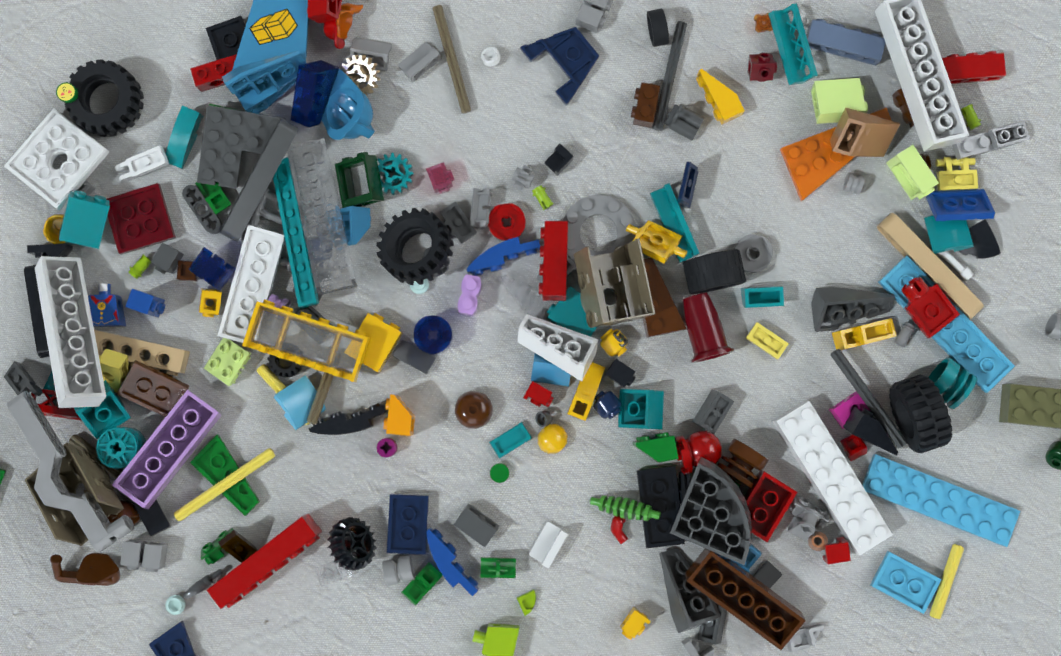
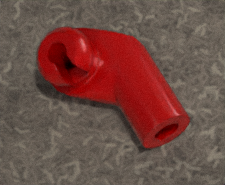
M619 515L618 517L614 516L610 529L619 543L623 544L628 540L622 531L623 523L626 522V519L620 518Z

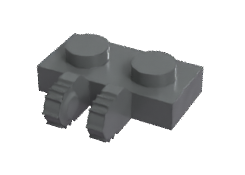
M456 201L440 211L445 219L443 223L452 229L450 239L456 235L462 244L477 234L474 227L470 226V221Z

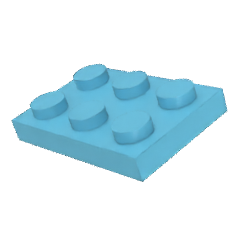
M887 551L870 586L924 614L942 579Z

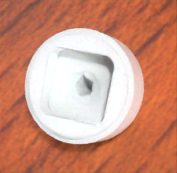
M488 47L481 53V59L486 66L491 67L499 63L501 55L497 48Z

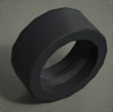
M663 9L647 11V24L653 47L669 44L668 26Z

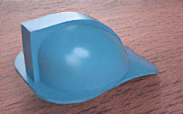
M334 67L327 68L313 84L309 95L311 104L320 116L328 135L334 140H341L343 138L355 139L361 135L369 139L375 131L371 126L373 109L368 97L344 71Z

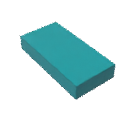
M521 422L489 443L500 459L532 439V437Z

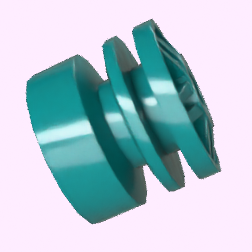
M948 357L935 367L929 375V379L938 387L940 394L943 396L944 403H947V407L955 409L972 392L976 385L977 377L974 374H969V371L966 369L959 372L960 365Z
M115 427L108 429L101 434L97 441V456L109 468H126L146 443V438L135 428Z

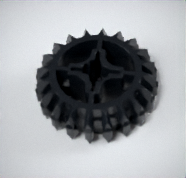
M348 517L339 520V522L332 526L333 529L329 532L331 537L327 539L330 545L327 548L331 549L332 553L329 556L335 557L334 562H339V567L345 568V570L356 571L365 568L367 564L372 562V558L375 556L374 551L377 549L374 543L377 540L373 539L372 535L375 532H370V526H365V521H360L359 518Z

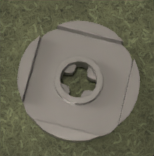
M755 234L743 237L734 247V249L740 250L744 271L747 273H757L764 270L770 264L773 256L770 242L766 238ZM749 249H753V251H758L756 259H753V257H749Z

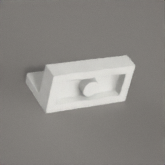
M546 522L529 552V556L549 568L568 533L554 524Z

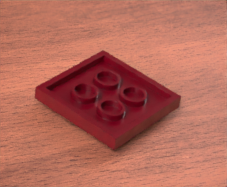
M159 183L106 199L110 201L107 216L120 255L176 238Z

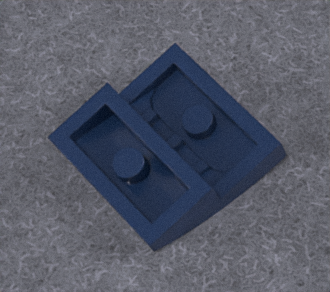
M688 161L685 165L677 200L678 204L683 208L691 207L698 176V167Z

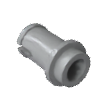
M908 322L901 325L902 329L894 340V343L904 348L912 333L916 332V327Z

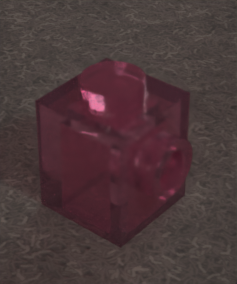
M444 162L426 168L435 193L443 194L450 191V188L453 187L451 181L455 179L452 171H447Z

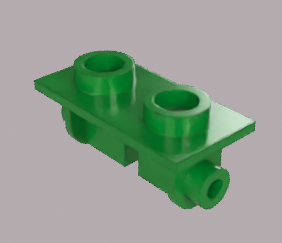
M233 528L220 533L212 543L208 542L201 549V560L205 558L206 563L210 565L221 559L224 553L221 551L222 548L218 541L233 531Z

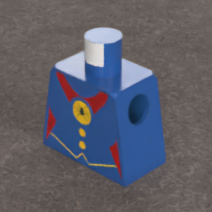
M99 284V295H88L93 327L126 326L121 296L111 294V284Z

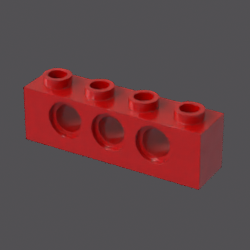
M237 54L190 68L195 86L201 92L224 86L225 83L222 76L232 71Z

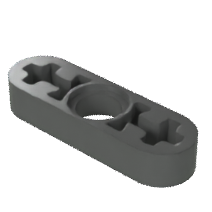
M194 185L186 186L182 192L183 198L204 229L210 234H218L223 226L222 221L218 215H215L198 187ZM190 190L195 192L194 195L199 201L196 202L192 197H188ZM204 204L208 210L204 215H200L198 207ZM209 217L213 222H217L215 225L216 229L209 228L211 224L206 218Z

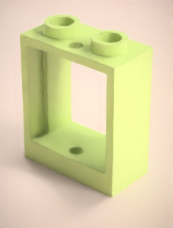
M911 145L886 162L911 200L916 197L920 200L935 191L934 186L939 184L914 145Z

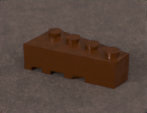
M653 258L644 259L655 315L643 319L646 337L650 338L686 330L687 328Z

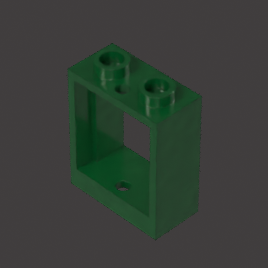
M361 152L357 154V157L342 158V162L335 163L342 208L349 206L364 207L384 201L377 157L375 155ZM364 165L369 193L356 196L351 168Z

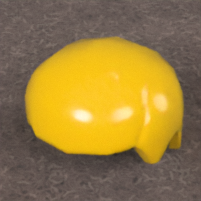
M54 214L44 224L43 234L47 241L53 244L66 243L59 240L64 214Z
M549 424L538 433L537 444L545 453L556 454L566 446L568 435L560 425Z

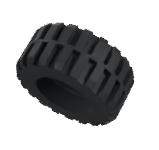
M103 59L96 60V63L89 61L86 62L85 67L81 65L77 67L78 71L75 74L71 73L69 76L71 78L69 83L77 88L78 97L74 102L64 104L66 110L69 111L71 119L90 133L106 137L107 134L111 137L117 136V132L125 133L128 126L132 128L135 125L133 122L135 118L139 119L141 116L139 109H143L144 103L140 101V99H144V95L135 77L121 65H117L109 60L105 62ZM102 84H116L119 91L116 105L106 113L94 114L90 108V98L93 91Z
M919 374L895 382L891 386L889 398L892 414L896 425L907 441L906 444L909 445L911 450L922 454L945 446L951 441V432L953 430L948 408L938 387L934 385V382L928 376Z

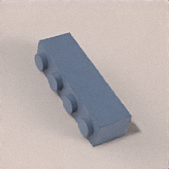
M813 19L808 26L806 34L811 49L875 66L882 59L886 43L885 39L881 38L879 34H866L860 29L851 30L845 28L842 24L833 25L826 23L823 19Z

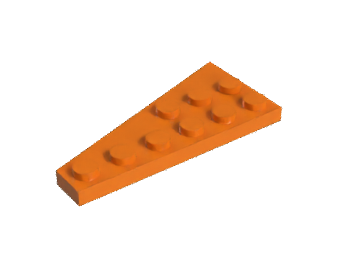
M887 107L870 114L891 120ZM836 127L780 149L801 201L855 157L832 151L830 139Z

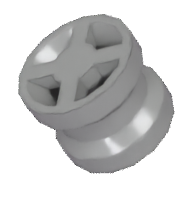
M849 172L844 181L843 191L848 192L850 190L859 195L864 184V176H854L853 173Z

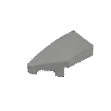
M824 625L799 628L787 643L789 652L810 648L811 645L815 646L817 642L815 640L820 631H823Z

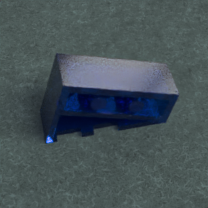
M322 60L298 66L291 121L308 128L321 123L340 67Z

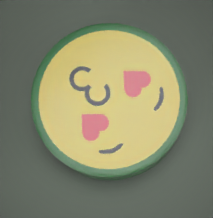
M65 82L57 87L56 95L64 103H72L78 97V90L71 83Z

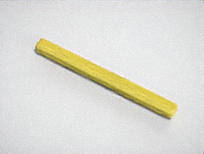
M268 448L174 512L175 518L178 521H182L275 457L273 450Z

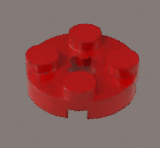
M512 203L499 204L491 210L488 227L496 239L506 241L515 237L519 238L525 230L526 219L523 211L517 205ZM511 218L510 223L512 225L504 227L502 219Z

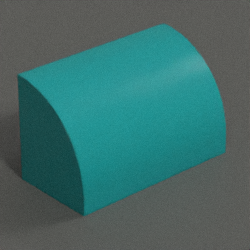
M781 286L741 288L744 308L784 306V291Z

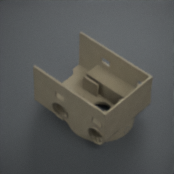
M639 238L624 246L616 247L613 253L591 256L589 246L574 254L578 283L581 288V304L586 313V321L590 328L610 326L655 315ZM605 289H611L616 293L617 299L613 305L606 304L603 292Z
M66 442L63 446L67 454L62 458L59 477L68 492L76 494L78 486L83 483L86 488L83 492H89L95 497L106 517H109L111 514L117 515L124 507L113 490L108 473L99 465L96 456L88 449ZM37 468L25 479V482L54 538L82 546L88 541V538L72 512L44 505L35 491Z

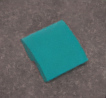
M934 216L924 218L934 254L952 249L956 252L974 247L966 220L936 221Z

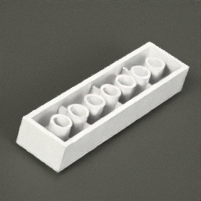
M884 0L875 10V14L923 151L961 142L969 136L922 1Z
M41 256L35 266V273L58 408L99 407L106 397L81 258Z
M810 401L800 403L772 421L855 554L862 555L893 535Z

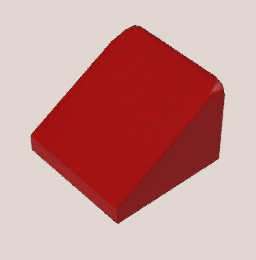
M852 434L840 440L850 461L867 454V446L861 438Z

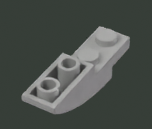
M1023 121L966 137L961 142L952 146L957 160L1012 146L1027 141L1030 137Z

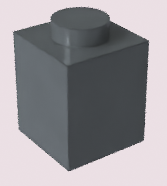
M162 242L151 263L156 265L154 269L163 274L166 272L173 274L178 266V260L181 261L184 254Z

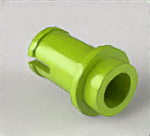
M972 104L961 109L968 124L966 126L970 130L981 126L980 122L982 120L978 119Z
M540 185L532 190V196L536 197L543 210H545L554 203L547 195L546 188Z
M143 254L133 267H129L130 270L128 272L136 279L142 277L141 274L152 264L151 260Z

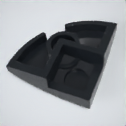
M986 219L969 228L974 247L958 251L965 256L968 254L977 256L976 259H986L1001 254L996 238Z

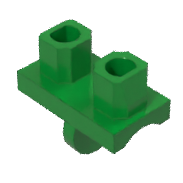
M481 557L480 578H516V558Z

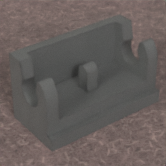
M712 389L692 422L701 426L704 430L715 434L734 401L721 392Z
M469 503L453 524L483 547H486L499 528L497 523Z

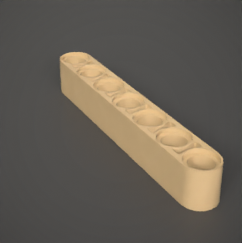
M890 213L877 225L878 231L903 257L907 255L970 320L984 308L983 303L897 215Z

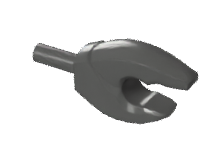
M219 569L211 576L206 575L186 591L183 597L189 599L208 588L213 583V579L223 573L222 570Z

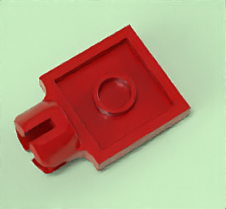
M916 277L908 282L910 285L907 286L905 284L902 288L903 294L908 299V304L904 309L927 338H931L960 315L937 284L929 287L921 277Z

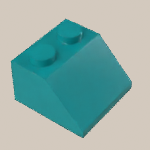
M106 380L104 381L106 397L99 407H74L77 415L96 439L100 438L101 434L108 429L115 428L131 418Z
M620 389L619 400L622 405L618 416V427L663 429L664 391Z

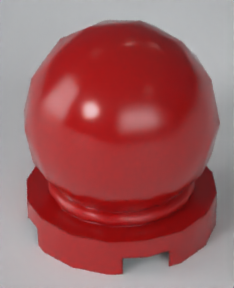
M697 431L690 434L687 439L683 435L675 437L679 458L677 460H682L684 467L681 468L683 474L692 473L693 466L697 467L701 457L714 464L721 457L722 446L719 439L713 433Z

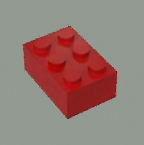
M759 471L757 474L758 479H754L752 482L754 484L753 487L748 489L744 498L751 516L752 534L768 542L798 492L765 471Z

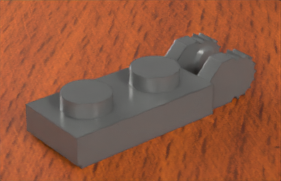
M14 361L4 375V378L15 393L19 395L27 391L41 396L43 393L41 388L35 385V381L21 363Z

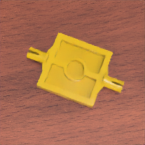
M650 220L640 228L631 224L626 228L627 232L636 235L633 241L638 238L640 239L642 253L665 264L673 254L685 258L688 251L678 247L682 235Z

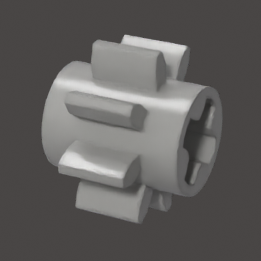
M525 165L522 169L517 167L511 179L515 182L514 187L523 190L524 186L530 187L535 175L531 174V168Z

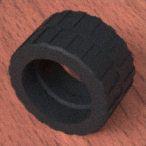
M738 249L710 253L683 262L689 294L716 291L746 282L740 250Z

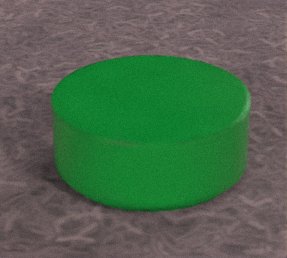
M502 463L495 464L490 470V477L494 482L503 483L509 477V469Z

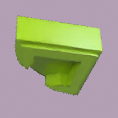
M534 589L517 597L524 616L529 614L535 605L536 593Z

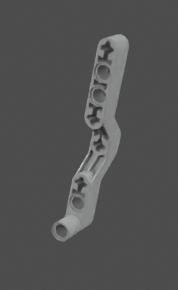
M24 391L7 402L9 411L40 460L34 489L43 504L71 511L89 542L98 552L115 543L117 538L121 539L132 532L135 527L128 516L123 515L113 523H110L91 493L86 492L83 495L68 492L59 477L62 458L67 454L66 450L33 396L29 392Z

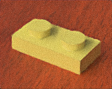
M758 322L754 324L746 336L747 340L776 360L780 358L789 344Z

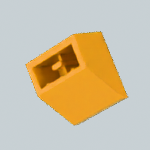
M390 394V398L386 399V410L389 411L388 418L384 419L383 429H386V434L412 436L414 434L415 415L398 395Z

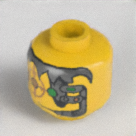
M611 328L600 337V346L610 357L615 355L620 357L627 351L625 346H627L628 340L619 329L613 330Z

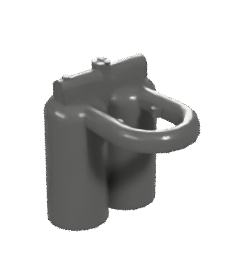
M675 104L672 111L668 113L669 116L665 124L676 133L693 140L705 117L684 107V105L678 106Z

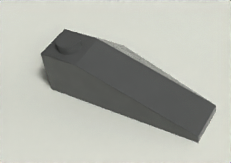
M840 287L816 288L811 302L815 332L833 331L839 329L840 325L846 323L854 324L857 319L863 317L869 319L890 312L895 296L894 294Z
M675 548L659 553L670 611L678 633L720 619L721 616L716 603L687 582L685 573L690 566L679 550Z

